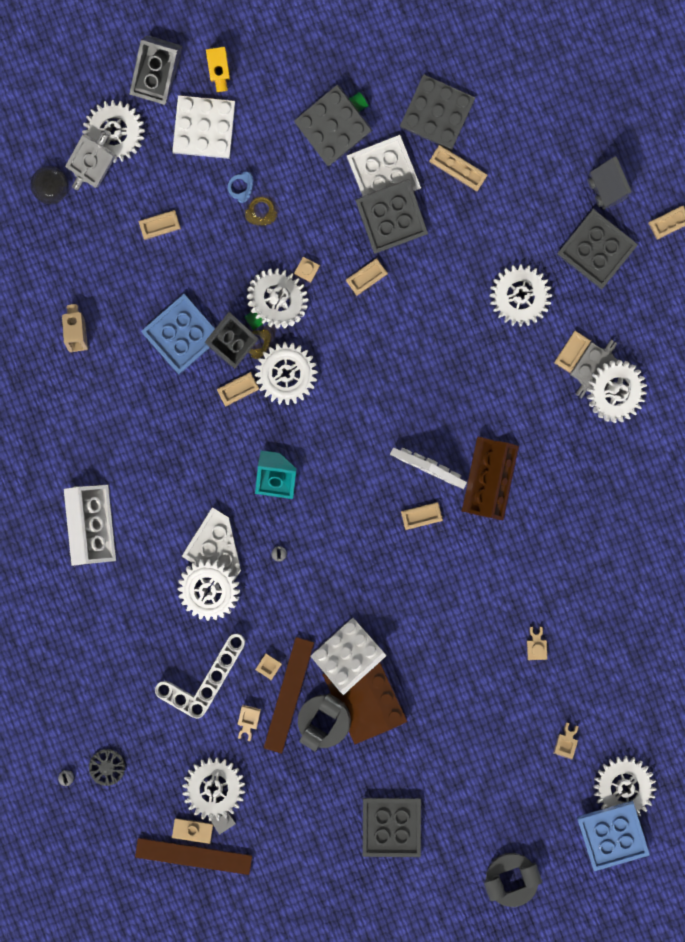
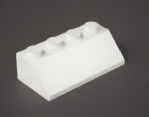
M108 485L64 489L71 565L116 561Z

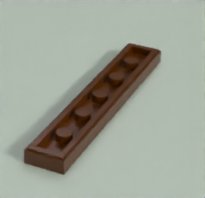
M298 637L295 638L264 749L281 754L283 752L314 645L312 641Z
M138 838L135 858L245 875L250 874L252 855L144 838Z

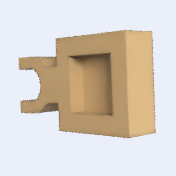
M529 627L532 640L527 641V660L547 659V641L541 640L543 627H539L540 631L538 634H534L533 627Z
M242 705L238 725L243 726V729L240 730L238 739H241L242 733H247L249 735L248 741H251V728L257 729L261 709Z
M565 723V734L558 735L553 753L573 759L578 740L573 739V736L577 733L579 726H574L573 732H570L568 730L569 723Z

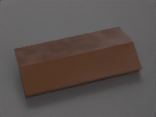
M477 436L461 512L504 520L519 446Z

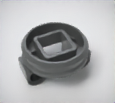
M330 693L318 695L308 700L302 706L298 715V728L302 735L299 742L314 752H317L319 748H328L340 743L348 734L351 725L350 713L345 703ZM319 710L334 719L337 718L329 734L311 724Z
M506 853L498 856L491 862L486 872V880L483 883L490 901H497L507 907H517L524 905L533 898L538 885L543 883L536 862L532 863L528 858L517 853ZM519 867L525 886L505 892L499 874Z

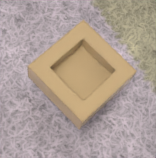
M303 257L294 274L311 283L320 265Z
M266 653L255 670L272 680L282 663Z

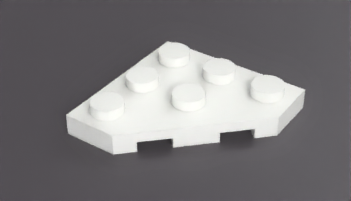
M401 448V450L392 449L390 455L454 486L462 489L465 488L467 482L460 479V474L453 471L449 473L450 469L440 464L437 466L438 462L427 458L425 461L424 456L417 453L411 455L412 452L405 448Z
M212 507L182 557L192 563L196 562L198 566L201 559L206 564L210 558L212 565L218 560V567L225 563L224 570L226 571L231 568L229 576L236 575L237 578L241 568L229 517Z

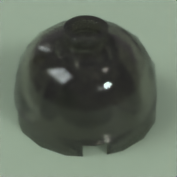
M41 167L35 171L31 178V191L35 198L43 204H58L68 194V178L57 167Z

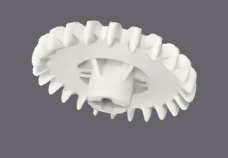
M112 100L111 106H108L107 102L104 101V108L97 104V112L91 109L93 117L86 116L90 123H83L88 130H83L82 133L94 140H98L101 132L108 134L109 137L104 146L116 155L113 160L116 163L118 157L123 162L125 155L131 158L130 152L137 153L135 147H142L138 141L144 140V137L140 134L144 133L145 129L139 128L144 125V122L138 121L141 118L140 114L134 116L135 108L129 111L130 105L128 103L123 108L122 101H119V104L116 106L114 100ZM113 118L119 119L117 122H116V121H108V119H113ZM107 121L105 127L101 128L103 123ZM121 121L127 125V128H121ZM112 127H115L118 131H115L112 135L110 131H112ZM122 135H127L126 139L121 142ZM110 141H119L120 143L118 145H109Z
M522 264L519 265L518 270L512 265L511 272L505 268V275L498 273L500 280H493L497 286L490 287L491 290L495 291V293L489 295L495 298L490 304L497 305L493 311H500L498 318L505 316L504 322L507 323L511 320L512 326H514L516 321H518L520 327H522L523 321H525L527 326L530 325V320L537 323L536 316L543 318L544 316L541 311L548 312L545 305H551V302L546 300L552 297V294L547 293L551 286H545L548 279L541 280L543 273L536 275L537 268L530 272V265L525 270H523ZM516 282H523L522 286H518L516 288L512 284ZM525 283L529 284L532 289L529 290L525 287ZM509 287L514 290L511 295H507ZM519 291H521V293L527 294L524 296L523 300H521V297L516 296L519 293ZM531 296H535L534 301L531 305L528 299ZM514 301L517 307H512L509 302ZM525 303L530 306L526 309H518L519 305Z
M270 268L267 271V275L265 271H262L260 276L256 275L254 277L255 280L250 282L251 286L247 289L250 294L246 296L247 299L251 300L248 303V306L253 307L251 312L257 313L256 319L262 318L263 324L267 321L269 327L275 324L277 329H279L280 325L283 328H287L288 324L293 326L295 322H299L301 320L300 317L305 315L304 311L308 308L307 305H303L308 302V298H302L307 294V291H300L304 284L297 286L299 278L292 281L293 273L286 277V270H284L280 275L279 268L274 271V274ZM265 291L269 294L267 299H264ZM287 299H290L289 307L286 304ZM282 307L284 311H278V309Z
M286 342L283 343V348L276 344V350L269 347L270 354L263 352L265 359H258L262 365L255 366L256 369L260 370L255 376L261 377V379L256 384H263L259 390H267L265 397L272 395L271 402L278 398L279 405L283 399L289 405L290 399H292L296 404L297 397L304 400L302 394L310 395L307 389H314L311 382H316L317 379L312 377V375L317 374L318 371L312 370V368L316 366V363H310L313 356L306 357L308 350L301 352V345L294 349V343H291L289 348ZM285 360V365H282L280 368L275 367L279 361ZM287 360H291L295 364L292 366L287 365ZM273 368L278 371V375L272 377ZM285 369L286 371H291L290 378L288 379L287 377H281ZM300 369V378L298 379L295 377V372ZM294 379L298 381L294 386L288 387L289 382H292ZM282 381L286 383V387H281L277 383Z
M618 360L616 365L615 361H610L609 366L604 363L603 370L597 368L598 374H592L594 381H589V384L592 385V387L587 388V391L591 392L587 399H592L589 406L594 407L593 413H598L599 418L604 416V420L607 422L610 419L613 423L617 422L616 419L624 422L623 416L626 419H631L629 413L637 415L634 410L635 407L642 409L638 402H645L640 397L647 394V392L641 390L647 384L640 383L645 377L638 376L641 370H634L636 366H629L630 363L628 361L623 363L621 360ZM618 378L617 382H611L610 380ZM606 397L611 398L610 404L605 399ZM616 401H622V403L614 405Z
M210 558L206 564L201 559L199 566L196 562H193L192 568L190 566L186 567L187 573L182 572L181 575L184 579H179L178 582L183 586H179L177 589L183 593L178 597L184 599L181 603L182 605H188L186 611L193 610L192 616L198 613L199 619L205 616L206 620L209 621L212 616L214 620H217L218 615L224 618V612L230 614V608L236 607L233 601L239 600V597L235 596V594L240 593V589L234 588L239 585V582H233L236 575L229 576L231 568L226 571L224 570L225 563L218 567V560L212 565ZM200 579L203 584L195 588L197 581ZM213 583V585L211 586V592H209L205 596V594L208 592V586H210ZM195 591H199L200 598L197 597ZM222 593L221 598L217 601L215 595ZM212 599L213 603H205L206 600Z
M624 756L623 761L617 757L616 763L610 759V766L603 764L605 770H598L601 777L594 778L599 782V784L593 785L594 788L599 789V791L594 793V796H600L597 803H603L601 809L629 802V797L636 792L637 795L630 801L634 802L637 815L641 816L640 809L647 812L645 804L652 806L649 798H656L651 794V791L657 790V788L651 786V784L656 783V780L649 779L653 772L646 773L649 767L644 766L641 768L643 762L639 761L635 764L634 757L630 762H628L627 756ZM626 773L632 776L629 779H625L623 774ZM621 775V779L616 784L612 783L615 777ZM638 782V790H635L634 784ZM623 784H625L626 786L629 785L628 792L622 791ZM611 785L616 786V791L613 794L611 793ZM621 796L625 797L626 802L618 801Z
M209 757L207 764L203 760L200 761L201 767L194 764L195 772L188 770L191 777H184V779L189 783L182 785L188 791L183 792L182 795L189 796L184 802L192 803L189 810L196 808L194 815H198L201 812V819L208 815L209 821H212L214 816L219 821L220 815L227 819L228 811L234 814L233 807L240 808L237 801H244L239 795L246 793L240 789L245 786V783L239 782L243 775L236 776L239 769L232 770L233 763L226 766L227 761L224 759L220 764L218 757H216L213 763ZM212 775V780L204 781L205 778ZM219 776L225 779L226 782L221 784L219 782ZM203 782L205 784V792L200 794V786ZM215 783V786L219 789L215 790L214 794L212 795L211 790H209V787H213V784ZM228 785L227 796L222 794L223 786ZM207 794L209 796V802H206L202 798V796ZM218 797H224L222 801L216 803Z

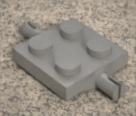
M101 132L98 140H94L86 134L82 135L65 167L71 170L77 177L72 185V188L75 190H79L83 182H87L95 188L99 187L116 155L104 146L109 137L105 132Z
M610 340L605 349L598 347L592 342L588 345L570 373L581 384L576 393L577 396L583 398L587 388L592 387L589 381H594L592 374H598L597 368L603 370V364L606 363L609 366L610 361H615L616 365L618 359L612 354L613 349L617 345L616 342Z

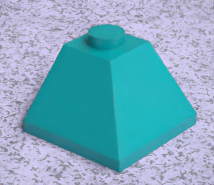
M261 451L255 494L293 499L297 469L280 453Z

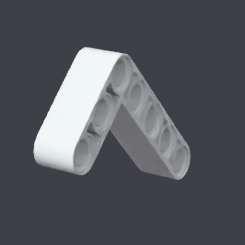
M238 633L228 638L195 696L169 681H162L156 685V696L193 718L203 717L244 648L245 638ZM238 637L241 639L242 644L239 648L232 646V638ZM223 654H229L232 657L230 664L222 662ZM217 670L222 673L220 681H215L212 678L213 671ZM161 685L169 687L167 695L160 693L159 688ZM205 687L212 690L213 694L209 698L204 697L202 694V690ZM179 694L184 695L186 698V703L183 705L176 702V696ZM193 705H201L203 708L202 713L195 714L192 709Z

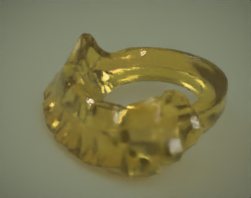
M265 197L255 198L251 201L249 208L245 210L246 220L253 225L271 224L277 217V212L274 210L272 202ZM259 202H264L269 207V212L263 218L257 217L254 212V206Z
M266 329L251 331L254 335H259L264 340L262 348L249 351L253 359L261 358L263 352H266L268 349L271 333Z

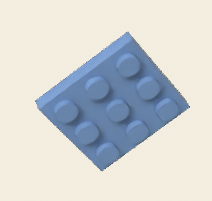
M183 294L141 332L180 375L210 349L204 342L215 328L187 296Z
M633 801L577 817L594 871L650 855Z

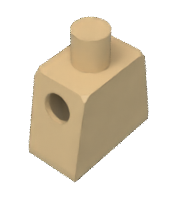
M67 305V314L62 315L64 344L69 352L88 350L85 319L82 313L79 312L78 305Z

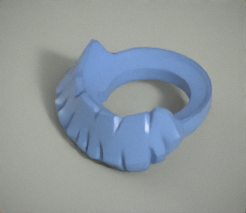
M243 172L233 176L228 183L229 194L233 198L238 199L240 203L246 202L250 197L253 187L252 174L250 172ZM237 179H242L247 183L246 191L240 194H235L231 188L232 183Z

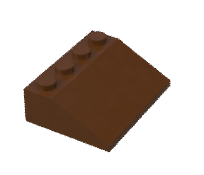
M380 662L344 695L325 673L322 674L331 695L344 702L349 710L351 717L349 734L354 745L407 722Z

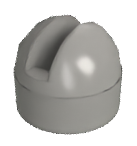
M277 546L272 550L271 555L275 561L280 562L286 558L287 552L285 548ZM277 549H281V559H277Z
M64 770L59 774L58 781L63 786H69L74 781V775L71 771ZM63 774H66V778L68 781V783L66 784L64 781Z

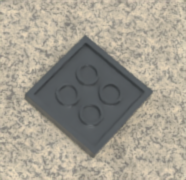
M423 74L400 128L452 151L475 97Z
M339 85L332 88L294 120L295 124L327 166H331L373 131Z
M409 179L355 199L374 254L428 234Z
M593 209L557 255L602 290L638 244Z
M363 798V857H421V798Z

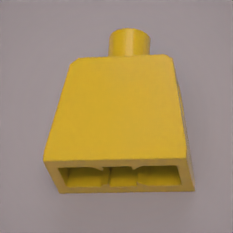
M226 48L206 49L210 80L215 82L216 92L228 91L226 80H230ZM217 68H222V75H216Z

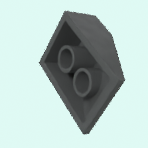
M148 35L142 38L129 94L166 105L178 69L183 46Z
M616 156L591 171L588 175L589 187L595 190L597 195L595 196L596 203L599 207L602 206L603 210L624 202L632 192Z
M228 312L204 343L235 369L259 339Z

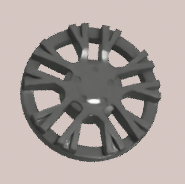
M104 749L97 752L89 763L90 776L100 785L110 786L116 784L121 780L125 772V762L122 756L114 750ZM106 753V760H102L100 754ZM110 753H112V759L108 760ZM116 757L121 761L118 764L113 763V759ZM95 758L101 761V763L99 764L96 761H94ZM92 765H97L99 769L93 771ZM115 766H122V770L115 769ZM100 771L101 774L98 777H95L94 774ZM113 772H118L120 776L116 779L113 776ZM102 775L106 777L105 782L100 781ZM108 775H111L112 782H109Z

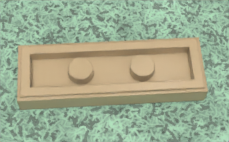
M441 145L438 146L429 160L430 163L478 192L488 176Z

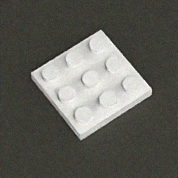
M178 96L173 153L230 159L235 101Z
M400 135L347 155L362 196L408 179L410 180L413 192L421 189Z
M352 618L311 655V658L344 695L387 655L359 623Z

